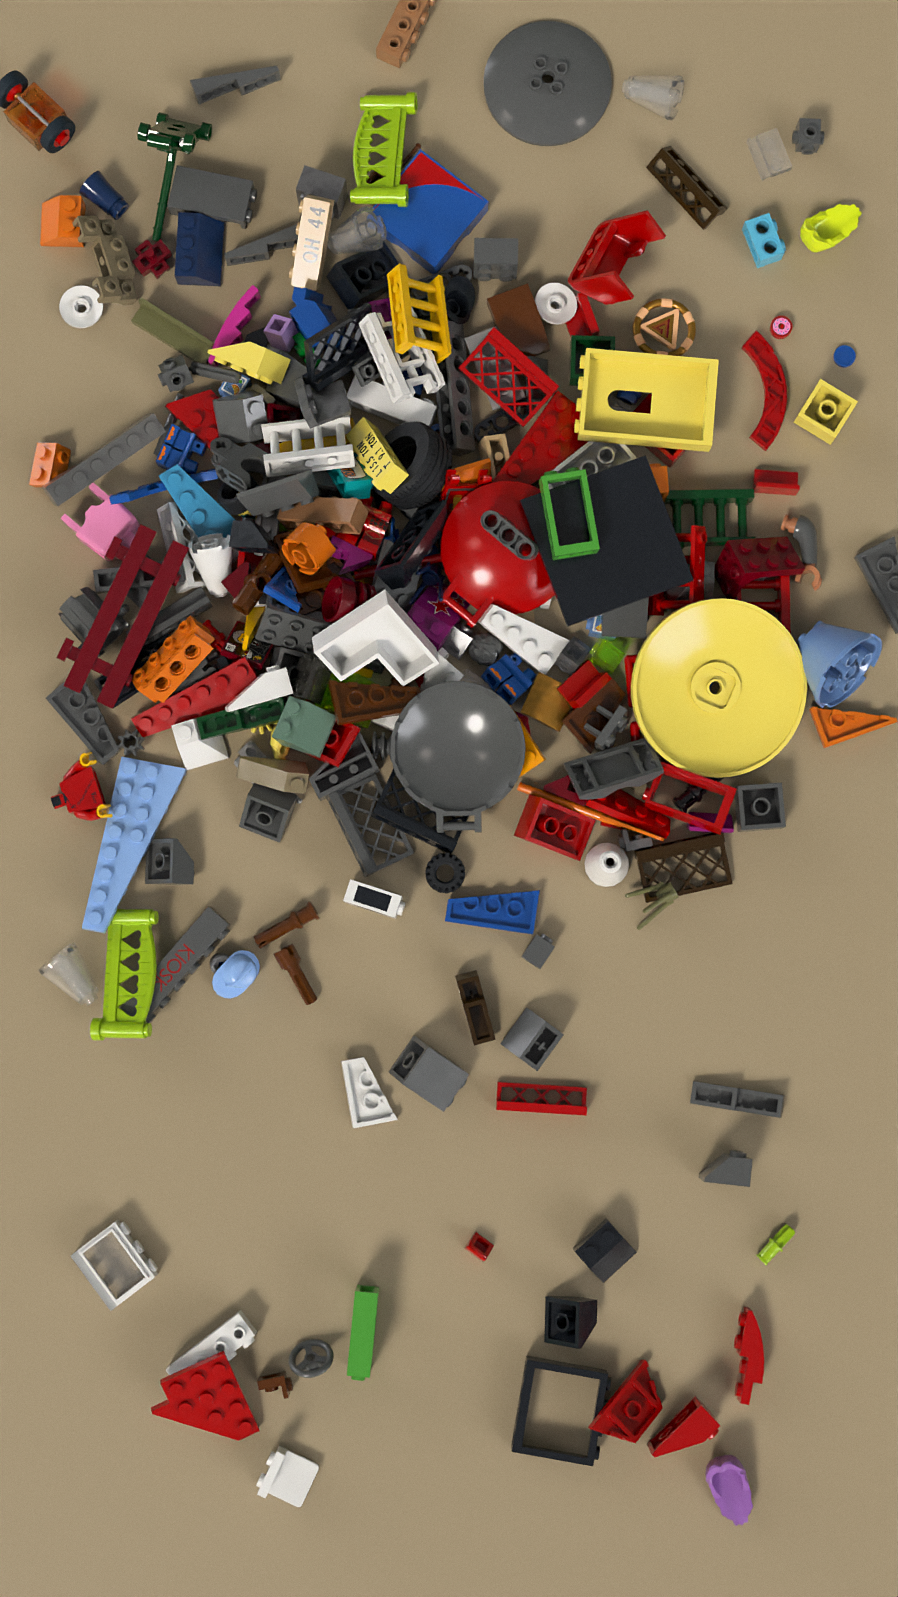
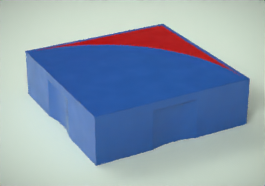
M420 149L401 172L400 184H407L409 189L408 207H398V204H375L367 214V224L389 242L406 251L415 262L433 275L440 271L453 255L462 239L471 233L488 212L489 201Z

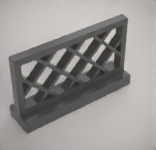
M376 774L338 792H333L326 798L365 877L414 854L404 832L396 829L394 836L383 833V822L379 831L367 827L375 801L378 802L379 800L377 795L378 793L381 795L383 791ZM373 781L377 789L374 796L362 793L364 785ZM348 792L357 794L355 806L346 803L342 795ZM361 796L373 800L369 811L357 807ZM385 797L382 804L391 808L387 797ZM355 811L368 814L364 826L355 823L353 819ZM365 830L378 834L374 846L365 843L363 839ZM380 835L392 839L389 851L376 847ZM394 842L403 843L407 852L401 855L391 852ZM375 850L387 854L385 862L378 866L373 859ZM390 855L395 857L389 860Z

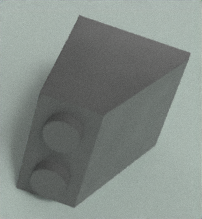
M415 1035L389 1070V1073L400 1083L443 1112L453 1103L454 1096L466 1084L467 1077L469 1076L466 1071Z

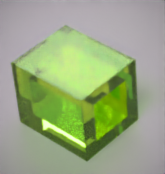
M603 639L601 644L596 642L589 652L592 654L590 661L610 675L613 674L625 656L624 652Z

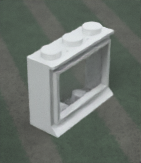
M119 1220L115 1221L70 1255L110 1311L158 1275L156 1272L158 1268L151 1258H146L143 1254L144 1248L138 1240L134 1241L129 1235L131 1230L125 1222L121 1223Z

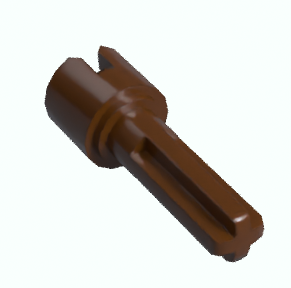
M293 943L282 948L281 951L275 952L273 955L280 968L288 971L305 1004L310 1005L316 1002L317 997L299 965L301 958Z

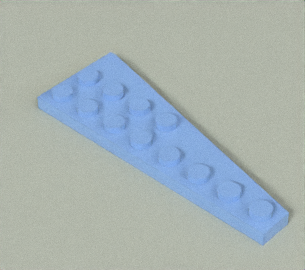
M121 757L110 804L111 807L108 813L113 816L107 818L82 924L83 930L106 933L117 911L116 909L123 895H125L133 875L137 871L138 865L145 856L174 794L178 791V787L186 775V768Z

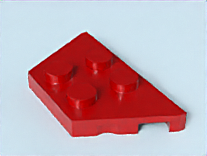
M209 389L167 403L165 408L190 432L196 434L197 438L204 442L207 448L211 450L210 444L212 440L219 438L212 400L219 397Z
M641 1360L588 1426L590 1430L630 1443H636L663 1409L660 1398L656 1394L654 1380H651L647 1367L649 1365L646 1360Z

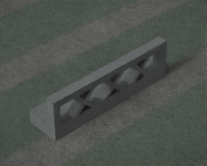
M202 587L159 611L142 649L166 633L177 629L179 624L190 615L195 618L213 607Z

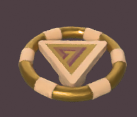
M666 298L652 300L641 307L634 318V340L643 353L681 356L688 351L695 339V320L688 308L676 300ZM654 308H674V310L641 324L648 312ZM680 312L688 325V334L681 346L676 349ZM641 330L672 351H656L646 344Z

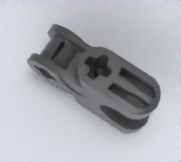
M220 437L212 440L210 449L214 454L212 455L211 462L215 467L217 476L223 482L239 492H243L251 488L249 472H258L266 476L263 455L268 453L251 443H247L241 448L227 438Z

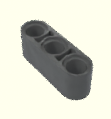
M491 510L483 513L480 521L482 527L518 558L533 560L537 557L539 552L538 545L499 512ZM495 515L497 517V524L491 528L488 525V519L490 516ZM512 529L515 536L512 541L508 542L505 539V533ZM525 544H530L532 547V552L528 556H524L522 553V547Z

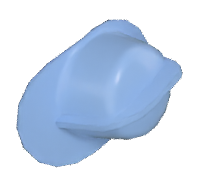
M246 950L234 952L213 975L212 985L217 995L231 999L242 994L255 981L259 973L260 965L257 957Z

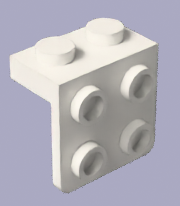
M279 1446L276 1453L271 1451L266 1465L269 1466L267 1473H261L256 1484V1486L260 1487L257 1495L266 1498L269 1493L296 1507H301L319 1466L317 1463Z

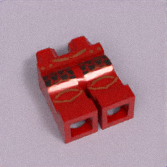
M370 496L367 499H359L369 511L361 533H338L337 538L372 554L371 560L375 561L391 523L392 504L382 501L378 509L371 507L373 497Z

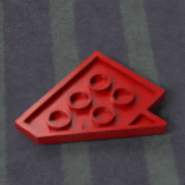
M224 1351L160 1379V1384L168 1400L152 1406L151 1412L153 1415L238 1441L260 1431Z

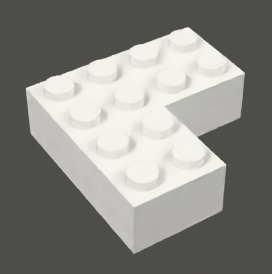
M383 590L312 637L314 653L340 681L378 658L399 683L405 686L440 663L436 647L386 590Z

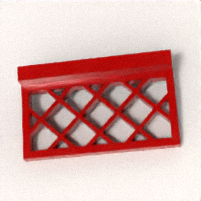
M495 327L458 368L523 428L559 388L549 376ZM487 343L495 348V357H482V348ZM480 352V358H474ZM495 360L496 372L483 373V361ZM498 360H508L511 363L512 372H499ZM471 361H480L481 373L471 374L465 367ZM512 375V387L500 388L499 376ZM514 375H525L528 386L515 387ZM483 376H496L497 388H487L484 385ZM540 389L546 395L540 402H531V390ZM515 390H528L529 402L516 403ZM500 391H513V403H503L500 400ZM529 405V415L523 421L516 414V406ZM508 406H513L514 412Z

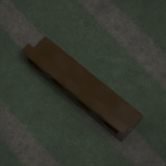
M672 146L662 148L647 165L646 168L703 230L717 216L722 215L728 209ZM660 159L666 164V173H659L654 167ZM671 176H677L680 179V189H674L671 186ZM685 192H692L695 204H688L685 201ZM700 207H705L711 213L706 221L699 215Z

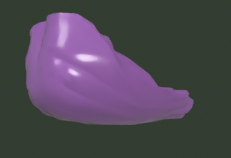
M726 1454L713 1458L706 1466L705 1475L715 1503L720 1508L722 1516L732 1520L735 1526L743 1525L748 1522V1515L753 1508L752 1493L746 1471L741 1462L733 1455Z

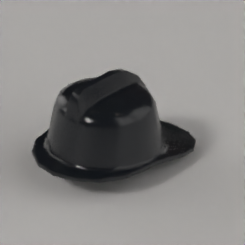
M455 276L448 283L444 293L447 319L456 324H465L470 318L475 303V289L467 278Z

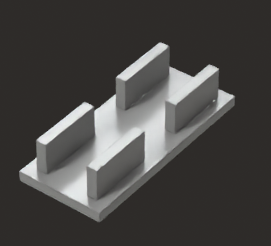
M493 327L464 338L470 354L485 339ZM487 343L482 348V357H495V348ZM480 352L474 358H480ZM495 360L483 361V373L496 372ZM498 360L499 372H512L511 363L508 360ZM473 361L477 372L481 373L480 361ZM512 375L499 376L500 388L512 387ZM514 375L515 387H521L517 375ZM483 376L484 385L487 388H497L496 376ZM515 390L516 402L525 399L523 390ZM500 391V400L503 403H513V391ZM487 395L493 411L501 408Z

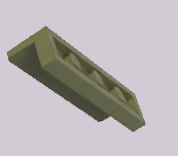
M142 297L139 299L140 308L131 320L134 325L190 360L204 364L209 363L210 354L207 352L214 345L211 340Z

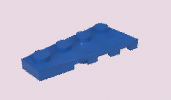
M540 890L448 899L445 922L533 935Z

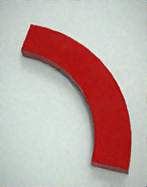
M756 330L741 348L756 365L764 388L762 416L749 438L764 451H767L776 438L784 419L787 405V385L782 365L779 363L772 346Z

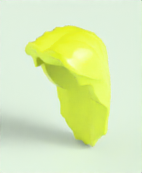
M838 204L833 208L820 211L818 214L806 218L800 228L802 242L814 253L834 247L858 227V218L862 214L859 211L860 208L856 207L855 204L850 206Z

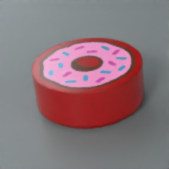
M785 316L774 318L770 324V333L776 339H785L792 331V322Z

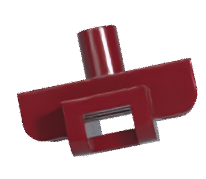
M147 239L134 249L138 257L132 263L143 277L151 272L158 280L160 275L171 270L165 261L172 256V253L161 239L154 245ZM148 247L146 251L141 252L144 248ZM162 264V266L159 267L157 270L154 269L158 265Z

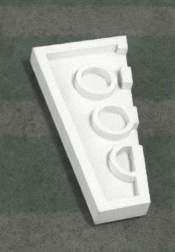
M490 604L478 621L537 672L545 675L555 663L561 651L570 642V640L493 604Z

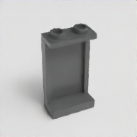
M177 165L167 207L171 215L178 216V212L201 213L214 219L240 224L241 228L246 229L247 222L251 223L253 210L250 208L252 202L255 203L257 189L254 188L252 180Z

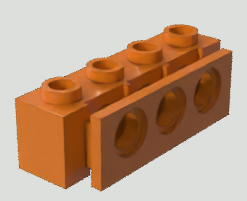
M190 615L179 624L178 629L171 636L165 639L163 645L155 653L151 654L142 668L134 673L131 681L135 688L155 703L158 700L164 703L214 649L210 644L215 638L207 627Z

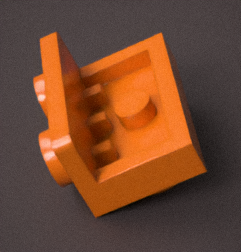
M37 443L29 485L42 487L59 474L65 472L68 469L71 450L58 443Z

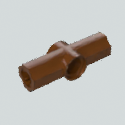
M266 553L253 573H249L245 577L244 586L232 602L233 607L238 612L244 615L250 614L264 593L265 585L277 574L284 564L278 554Z

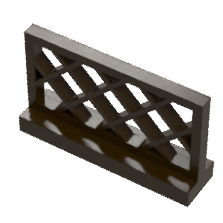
M712 832L634 850L642 889L649 887L652 881L657 884L660 883L654 878L661 868L671 873L665 884L671 882L674 876L685 882L681 889L676 891L678 896L733 884L724 844V833L719 835ZM714 847H720L721 856L717 862L706 856L710 849ZM692 852L701 855L695 867L685 861L689 853ZM684 854L682 859L678 857V855ZM669 857H675L680 860L673 872L663 866ZM663 859V860L661 861V863H658L657 861H655V860ZM704 859L715 864L708 876L698 870ZM652 861L658 867L653 875L649 876L644 872L642 863ZM683 863L693 869L686 880L676 874ZM717 867L725 871L726 880L717 882L711 878ZM697 871L706 879L701 886L695 887L689 882ZM645 876L649 878L648 883H646ZM649 892L644 893L646 903L658 900L656 895L649 897Z

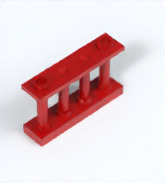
M691 525V533H676L679 542H691V555L684 556L687 564H690L693 581L679 586L690 587L689 600H665V592L649 597L648 615L664 616L665 609H680L688 604L704 600L706 527Z
M790 575L777 576L774 580H753L746 584L742 589H774V591H777L778 599H775V601L747 603L763 610L778 612V621L791 634ZM741 590L738 592L735 600L742 601Z

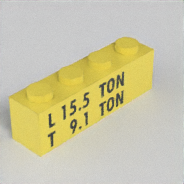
M365 417L346 435L350 444L353 445V452L358 455L356 457L357 460L365 466L364 471L373 478L371 482L380 491L384 489L391 494L409 476L378 427Z

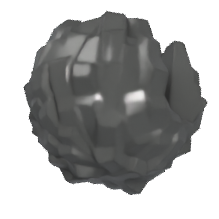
M489 632L475 635L472 643L469 645L471 659L477 661L479 665L485 666L495 664L500 651L503 650L501 641Z

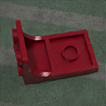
M787 536L728 540L715 563L714 577L725 597L735 600L738 592L753 580L763 577L799 575L804 572L805 567Z

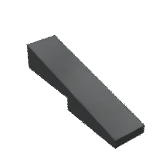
M278 66L193 79L190 80L198 104H202L236 89H239L241 96L277 82L281 78Z
M297 224L224 253L227 266L270 260L269 251L294 247V244L298 242V235H296Z
M181 565L178 571L181 574L178 583L184 582L183 567ZM120 567L93 570L97 594L108 593ZM138 570L130 589L151 587L155 577Z
M693 1081L690 1104L782 1118L785 1095Z

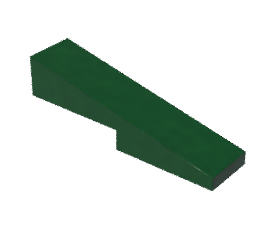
M279 697L230 712L223 710L198 717L196 719L201 740L278 723L288 699L286 697Z

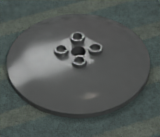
M538 21L520 26L500 40L487 61L483 87L489 111L496 122L507 133L518 140L532 145L558 146L581 138L600 121L609 103L612 79L606 56L589 35L574 26L562 22ZM545 75H551L554 78V81L551 83H545L542 80V77Z

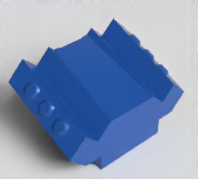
M294 287L292 300L297 306L291 309L289 314L298 333L300 332L305 339L310 338L337 321V318L331 311L332 306L322 303L323 294L308 288ZM335 332L331 333L327 343H330ZM340 336L336 348L339 347L344 336ZM349 340L346 348L350 346L352 340ZM319 342L312 345L314 350H316Z

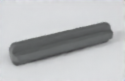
M195 361L191 362L189 371L193 375L238 384L239 379L242 377L236 370Z

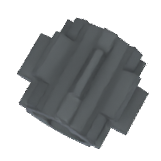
M126 729L123 737L118 736L121 743L117 747L124 749L125 756H128L131 752L134 756H137L139 749H145L141 746L145 738L138 737L139 732L137 730L131 734ZM133 738H135V746L131 745L129 748H127V741H132Z

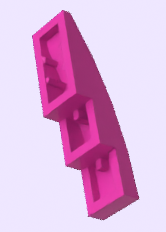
M254 285L241 297L225 320L212 349L240 344L243 341L240 331L252 319L249 309L261 298L259 290ZM210 354L208 359L209 365L218 366L220 364L214 361L216 356Z

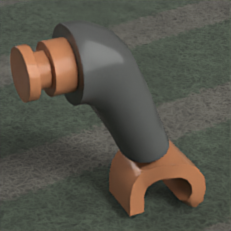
M785 515L781 530L785 531V529H788L789 533H793V538L799 542L801 559L805 567L802 574L796 575L795 582L801 584L803 576L807 573H812L815 575V579L811 585L816 592L822 585V577L815 568L818 555L815 526L803 515H800L799 518L793 517L792 519L789 518V515Z

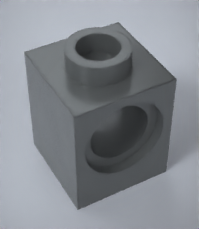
M543 933L541 936L536 934L521 957L536 968L541 969L555 948L552 945L553 940Z

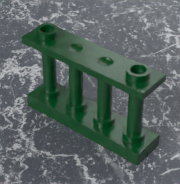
M754 489L669 490L664 504H670L672 507V523L675 533H682L681 506L683 504H692L694 507V525L703 526V506H705V503H713L716 506L717 537H707L705 546H725L728 540L756 538V536L747 537L746 506L754 499ZM727 503H735L738 506V537H725V506ZM679 542L681 549L691 546V542Z

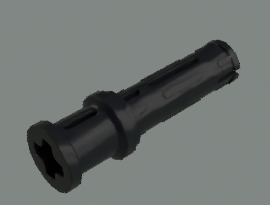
M706 777V778L711 779V780H714V781H717V782H720V781H721L722 779H724L725 777H723V778ZM689 785L686 787L687 790L679 797H674L672 801L679 811L687 813V809L696 802H701L702 796L709 790Z

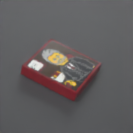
M237 620L221 649L220 655L235 661L246 655L253 668L262 670L275 645L257 640L254 636L247 650H243L245 623Z

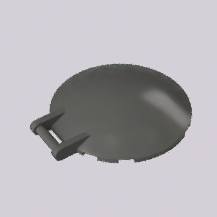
M451 681L423 690L404 707L392 732L391 759L396 776L405 788V791L414 800L436 812L437 833L457 830H475V833H482V811L500 802L512 790L521 774L525 759V738L516 713L501 696L476 683ZM444 816H474V821L444 822Z

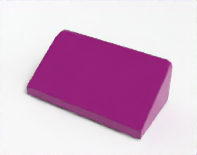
M688 812L690 815L715 823L718 813ZM728 814L721 833L734 832L731 814ZM687 823L689 831L711 832Z

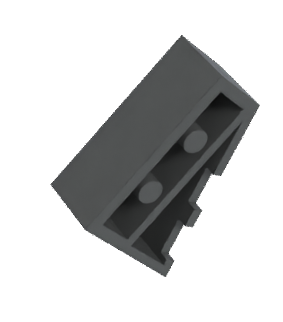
M359 731L339 768L324 763L309 778V781L319 800L322 801L329 794L338 792L380 771Z

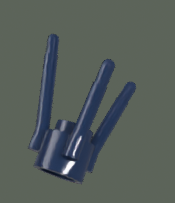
M427 562L424 567L416 571V575L422 574L423 581L411 597L409 605L414 603L426 585L433 586L438 582L439 601H443L445 576L442 575V570L438 565Z

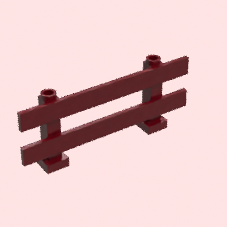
M140 524L129 548L121 545L122 539L114 536L104 558L110 561L116 558L121 560L122 564L81 649L73 646L74 641L66 637L56 657L65 662L66 658L74 661L63 686L75 692H81L91 670L108 677L97 698V702L112 709L123 686L128 687L133 678V674L130 673L171 586L176 587L181 577L178 571L189 550V547L173 540L162 564L145 557L157 532ZM138 570H141L155 577L113 665L97 656Z

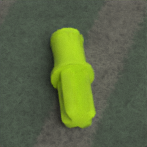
M785 1224L772 1239H768L770 1241L756 1256L767 1266L779 1251H783L782 1248L795 1235V1231Z

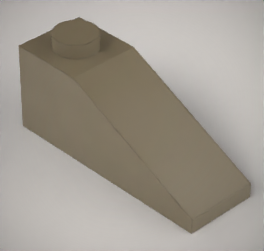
M240 756L236 776L237 778L279 791L306 794L309 771L306 762Z

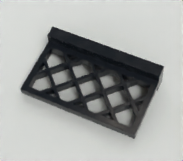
M363 304L304 341L307 373L302 375V379L305 385L309 384L311 388L320 391L353 370L352 366L370 350L365 338H361L363 333L360 327L354 338H351L356 326H359L358 322L362 314L365 317L367 314L372 313L371 304ZM351 322L346 333H342L346 324ZM335 332L330 343H327L331 333ZM340 336H344L339 347L336 348ZM349 340H352L350 346L346 348ZM319 342V344H318V346H317V348H316V350H315V352H314V354H313L312 345H314L315 343ZM325 345H327V350L323 358H321L320 355ZM334 349L337 350L335 355L331 357ZM318 359H320V364L317 367H315Z
M393 768L371 817L451 854L457 845L462 830H457L454 838L446 835L445 832L437 833V825L429 827L425 825L423 816L434 813L436 818L435 811L431 810L421 814L418 803L413 798L412 801L401 804L397 792L403 791L405 788H395L393 779L396 773ZM394 794L397 806L390 808L382 804L386 796ZM414 803L418 815L413 817L406 816L403 807ZM451 816L452 820L446 822H457L459 820L466 822L469 816L458 818Z

